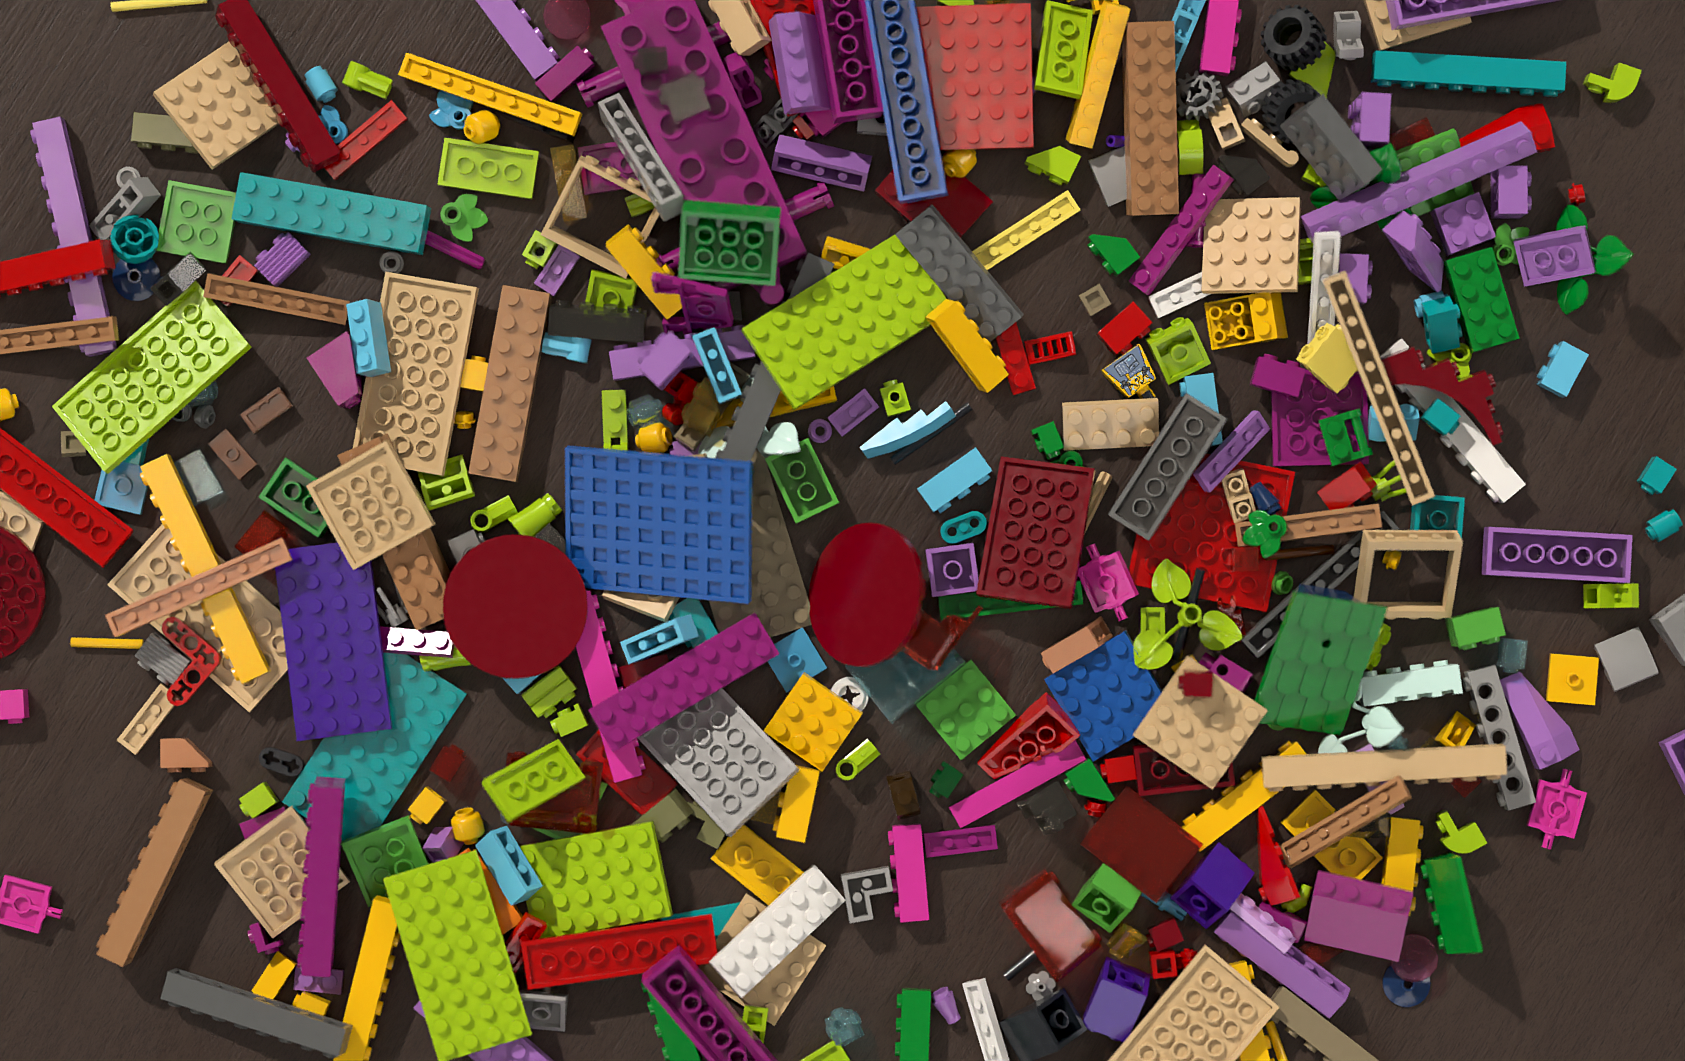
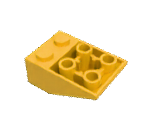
M1281 292L1255 293L1204 303L1211 350L1288 338Z

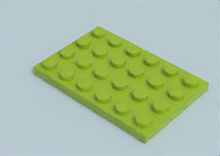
M653 821L519 846L543 885L526 900L529 914L545 921L547 924V928L540 938L587 932L673 915Z

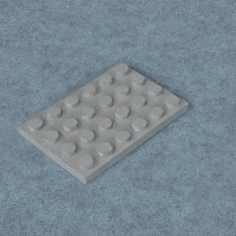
M723 688L638 737L644 746L729 837L734 835L800 770Z

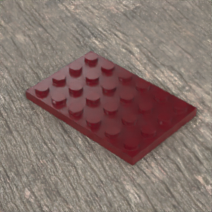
M1001 456L976 592L977 596L1072 609L1096 472L1094 468Z

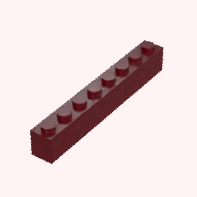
M227 0L218 4L215 17L221 28L224 27L228 32L227 37L230 44L234 48L237 47L242 64L251 70L255 85L258 88H262L267 105L273 107L276 111L278 123L288 131V138L292 146L299 149L300 157L305 167H310L314 173L338 161L339 149L249 1Z

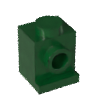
M945 761L941 763V766L944 767L943 770L937 769L930 780L933 784L929 792L939 799L942 796L948 798L963 776V773Z

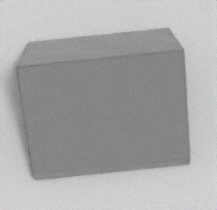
M520 991L531 1029L565 1032L568 994Z

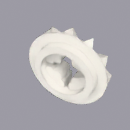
M845 677L838 680L833 685L831 691L841 697L846 694V686L848 685L852 693H860V695L853 698L852 705L862 711L868 702V690L865 684L854 677Z

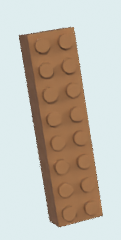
M1174 21L1127 22L1122 38L1127 186L1126 215L1179 214Z
M506 285L502 286L469 474L518 483L542 353V344L552 295L550 293Z
M387 433L337 456L341 465H344L386 440H389L391 444L392 442ZM428 528L382 554L416 631L444 619L443 597L451 574L431 529Z
M189 778L180 779L178 782L173 783L169 791L171 799L168 804L164 803L158 815L161 817V820L157 826L154 825L148 836L151 841L147 848L143 847L138 857V860L141 862L138 868L133 869L127 880L130 885L126 891L123 890L117 901V904L120 906L116 913L113 912L107 922L109 929L105 935H101L96 945L99 948L97 955L122 967L132 962L213 789Z

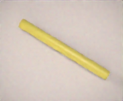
M207 0L111 2V10L116 12L207 3Z

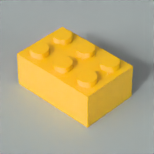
M796 765L800 770L786 783V792L780 793L778 807L782 808L781 816L776 815L773 831H777L776 837L805 843L820 770Z

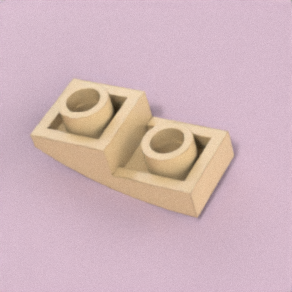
M1240 468L1230 471L1221 480L1234 523L1248 520V515L1256 511L1244 470Z

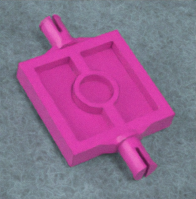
M1095 543L1087 546L1086 548L1092 560L1087 565L1078 569V576L1094 612L1114 609L1118 621L1128 618L1122 604L1128 599L1139 595L1120 551L1100 556Z
M1563 769L1560 782L1551 783L1539 779L1535 793L1536 803L1532 804L1527 826L1538 828L1545 833L1541 847L1551 849L1554 836L1575 838L1587 792L1576 790L1569 785L1573 771Z
M7 874L4 875L0 888V924L39 934L44 919L47 916L61 919L62 915L60 914L63 913V909L50 907L49 898L52 886Z

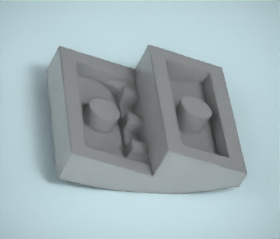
M1125 146L1088 160L1106 205L1109 207L1126 200Z
M1639 627L1594 645V649L1604 667V673L1614 692L1659 673Z

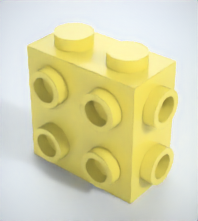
M1326 323L1324 326H1321L1316 331L1312 341L1301 349L1300 355L1296 359L1328 389L1336 393L1344 389L1352 375L1358 371L1343 330L1338 324L1333 326Z

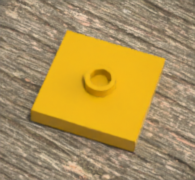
M1550 653L1546 701L1595 705L1599 658Z

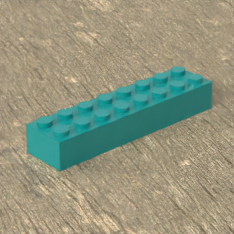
M240 172L232 220L244 224L423 255L431 208L417 203Z

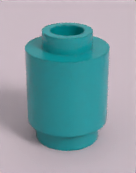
M1672 509L1669 512L1666 510L1647 521L1648 527L1645 528V531L1652 541L1656 539L1660 542L1679 531V527L1683 526V523L1675 510Z

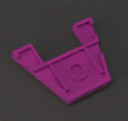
M652 273L651 281L654 293L679 294L685 316L670 317L669 319L663 317L662 326L666 335L669 332L674 334V332L679 331L689 334L692 333L693 329L703 328L706 331L714 327L715 329L732 327L734 318L727 289L662 273Z

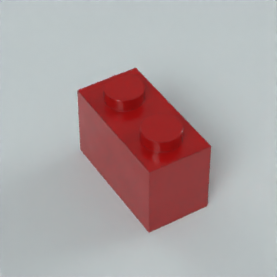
M1133 301L1096 335L1114 355L1119 352L1124 355L1133 347L1130 343L1138 336L1141 340L1151 331L1148 326L1152 321Z
M1360 461L1323 486L1317 493L1329 510L1355 507L1353 502L1360 499L1363 502L1374 493L1371 490L1377 483Z

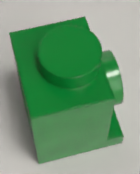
M1054 421L1030 431L1031 435L1037 434L1038 438L1034 439L1039 453L1044 451L1047 459L1061 455L1059 450L1063 449L1064 446Z

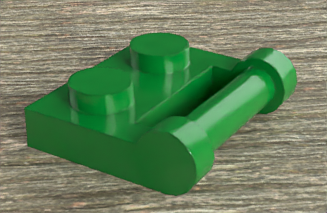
M1360 408L1318 420L1331 466L1373 454L1372 447L1369 448L1360 419L1362 415ZM1351 419L1360 451L1354 453L1344 420Z

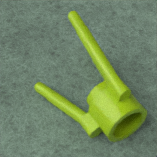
M1394 460L1372 477L1377 483L1371 490L1374 493L1372 497L1375 501L1378 499L1384 501L1390 497L1407 493L1405 488L1388 493L1391 490L1390 486L1402 480L1400 475L1388 481L1385 477L1380 479L1396 465Z

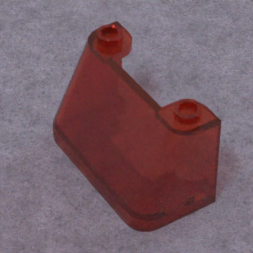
M521 751L508 752L506 767L528 756V754ZM586 759L579 766V769L585 776L582 782L510 822L501 813V821L507 825L577 833L596 832L603 762L595 759Z
M1043 869L998 903L1054 980L1059 982L1102 946L1099 942L1103 939L1095 929L1090 931L1058 888L1057 884L1060 881L1051 870L1047 873Z

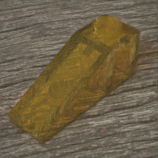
M574 144L550 148L559 197L578 162ZM580 174L561 209L564 222L587 218Z
M1121 921L1106 945L1111 948L1109 953L1121 959L1124 956L1129 959L1145 943L1147 938L1137 929Z

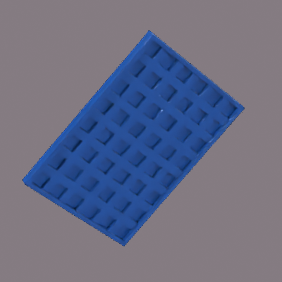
M567 446L565 448L566 556L577 568L585 588L745 604L751 602L752 461Z

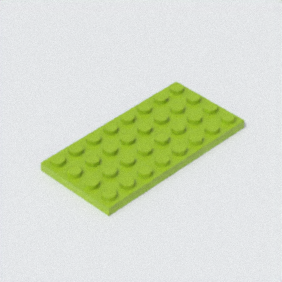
M893 235L745 326L741 331L795 410L929 327L930 323L925 317L940 305L946 297L898 237Z
M196 280L189 284L52 406L107 474L113 471L252 348L211 298L203 297L204 289Z
M477 850L383 878L438 1061H449L532 1035Z

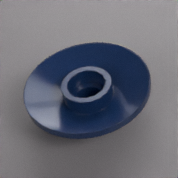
M151 258L139 264L126 263L120 259L113 270L114 287L121 296L128 300H145L151 297L159 287L161 279L160 270ZM134 272L139 274V278L136 281L131 279V275Z
M1402 959L1399 962L1392 963L1385 971L1382 982L1387 998L1401 1007H1412L1421 1003L1427 997L1431 985L1430 976L1425 967L1411 959ZM1405 980H1411L1412 986L1410 988H1405Z

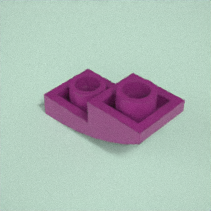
M1265 902L1259 905L1258 908L1268 912L1281 927L1291 931L1293 937L1296 938L1295 943L1300 942L1307 926V921L1291 912L1286 911L1283 913Z

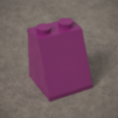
M346 331L307 357V360L336 404L344 409H352L361 403L360 398L363 396L361 375L356 374L351 334Z

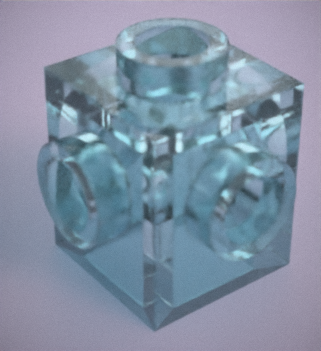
M837 1008L830 1012V1017L825 1019L827 1025L826 1032L834 1040L836 1046H845L864 1036L860 1026L861 1019L853 1009Z

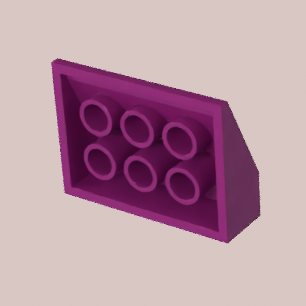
M1319 870L1304 940L1399 962L1414 891Z

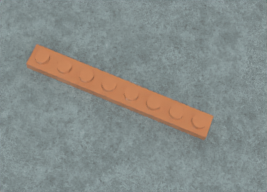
M280 538L105 616L114 637H118L290 562L293 559L284 538Z

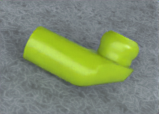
M1301 883L1299 889L1300 898L1281 903L1282 909L1295 913L1304 908L1308 903L1313 887Z

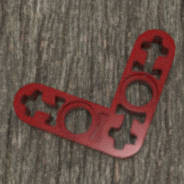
M169 617L162 623L161 629L163 634L193 659L167 691V699L170 704L181 706L191 699L219 666L221 655L218 650L178 617ZM169 622H177V629L180 632H184L185 629L188 631V633L181 637L180 642L177 640L180 637L178 633L168 632L170 629L168 626ZM190 636L195 637L198 641V646L194 650H189L185 646V640ZM203 644L206 646L203 649L206 654L213 653L215 655L213 657L214 664H205L206 658L202 654H199L198 657L195 656L201 650ZM191 670H196L200 673V680L196 684L190 683L187 678ZM183 680L185 685L192 688L190 692L189 689H185L182 693L184 699L175 701L173 699L175 697L173 691H180L184 687V685L180 684Z

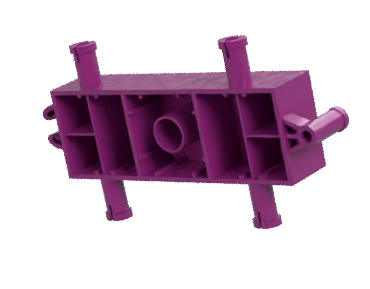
M614 0L625 16L602 25L601 28L618 66L584 82L583 79L576 81L587 108L593 106L594 101L628 87L657 155L681 191L683 200L781 207L775 286L749 284L760 294L765 305L769 307L779 306L784 297V290L780 284L779 268L807 256L806 249L793 221L824 207H827V209L834 207L825 183L821 181L816 182V187L783 200L716 47L731 41V39L722 30L719 22L706 27L695 0ZM680 247L662 255L658 253L660 257L657 259L663 265L669 264L668 266L673 270L674 274L679 272ZM714 281L716 287L727 289V291L745 284Z

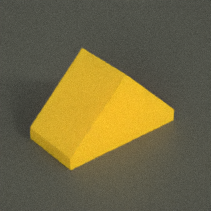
M1456 711L1434 740L1443 747L1465 746L1476 725Z

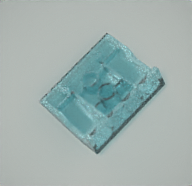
M922 609L920 610L922 615L913 636L896 656L872 667L845 666L891 724L966 664Z

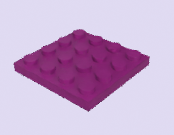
M1305 370L1297 398L1271 392L1272 466L1331 465L1318 420L1359 408L1362 414L1360 419L1368 442L1367 391L1359 371L1352 375L1347 386L1338 393L1328 389L1308 370ZM1351 419L1344 420L1353 453L1360 451ZM1369 456L1338 465H1356L1360 461L1362 464H1369Z

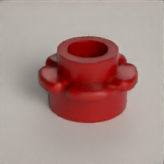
M1572 183V189H1568L1570 203H1575L1576 206H1579V204L1586 202L1582 184L1575 185Z
M1088 798L1084 808L1088 810L1089 815L1101 817L1102 813L1107 812V802L1101 799Z

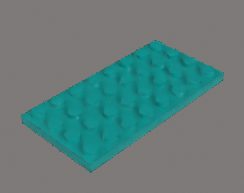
M383 653L393 729L323 738L282 801L289 807L293 806L299 814L307 818L309 807H312V803H308V791L310 784L315 783L316 777L346 778L342 840L377 828L383 824L467 695V693L432 670L424 672L421 663L407 654Z

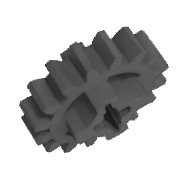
M1197 70L1194 76L1186 73L1187 79L1179 78L1178 82L1180 85L1176 86V110L1180 117L1185 115L1189 121L1193 116L1199 121L1202 115L1208 119V113L1210 111L1216 113L1215 106L1222 105L1220 98L1224 97L1222 86L1217 81L1215 75L1209 77L1207 71L1199 75ZM1208 87L1212 89V93L1209 92ZM1182 99H1185L1187 105L1182 102Z

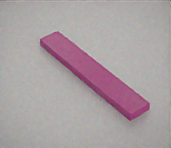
M1074 740L1063 751L1056 754L1054 752L1043 756L1037 762L1032 761L953 804L949 808L959 827L962 828L1085 761L1086 758L1076 740Z

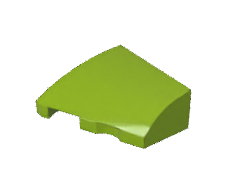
M1324 41L1326 44L1325 50L1320 51L1322 56L1314 60L1316 63L1312 66L1310 64L1306 65L1307 68L1301 70L1299 67L1297 71H1291L1289 76L1295 81L1298 79L1308 83L1320 95L1323 94L1327 98L1336 55L1335 51Z

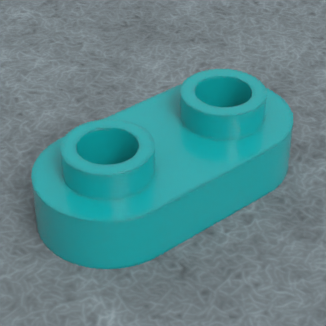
M971 511L946 521L941 526L940 534L945 542L954 544L982 533L986 528L987 521L982 513ZM977 519L979 521L978 527H971L970 520ZM950 527H954L957 530L955 536L948 535L947 531Z

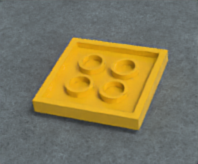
M804 672L766 726L764 732L820 771H823L863 712Z

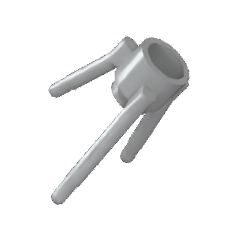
M395 583L394 586L401 607L398 604L392 606L382 589L377 588V592L387 607L384 612L377 604L378 613L385 623H390L393 628L409 619L406 615L408 611Z

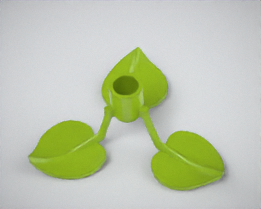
M1165 559L1154 572L1151 583L1152 592L1159 602L1168 603L1173 600L1175 605L1182 607L1178 613L1179 623L1162 638L1154 630L1141 632L1135 638L1133 644L1135 648L1133 649L1134 664L1138 668L1145 670L1157 669L1167 664L1172 657L1173 648L1165 641L1180 627H1189L1196 622L1202 628L1199 632L1201 643L1212 651L1226 649L1240 641L1243 636L1237 625L1224 613L1209 611L1204 614L1202 619L1201 610L1197 605H1187L1186 602L1178 601L1177 599H1183L1189 594L1191 582L1185 571L1173 564L1169 559Z

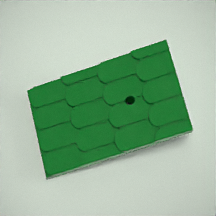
M1299 584L1298 592H1293L1254 700L1268 710L1259 723L1341 735L1388 608L1386 606L1362 603L1345 591Z

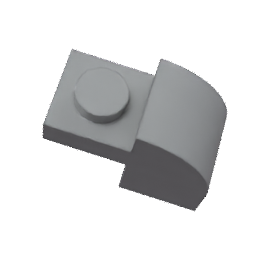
M1358 11L1334 12L1333 32L1336 57L1345 60L1362 58L1364 48L1360 39L1361 19Z

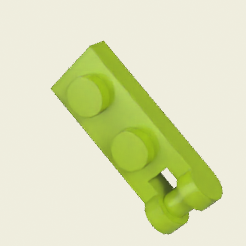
M603 390L604 449L628 451L626 390ZM611 438H620V445H611Z

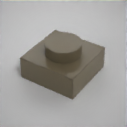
M1100 284L1078 296L1090 317L1111 305Z
M61 431L62 457L86 456V448L72 431Z

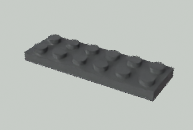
M933 204L895 234L947 298L952 301H958L963 305L966 310L964 314L968 320L971 319L979 327L977 332L982 338L984 337L991 342L1023 317L1022 311Z

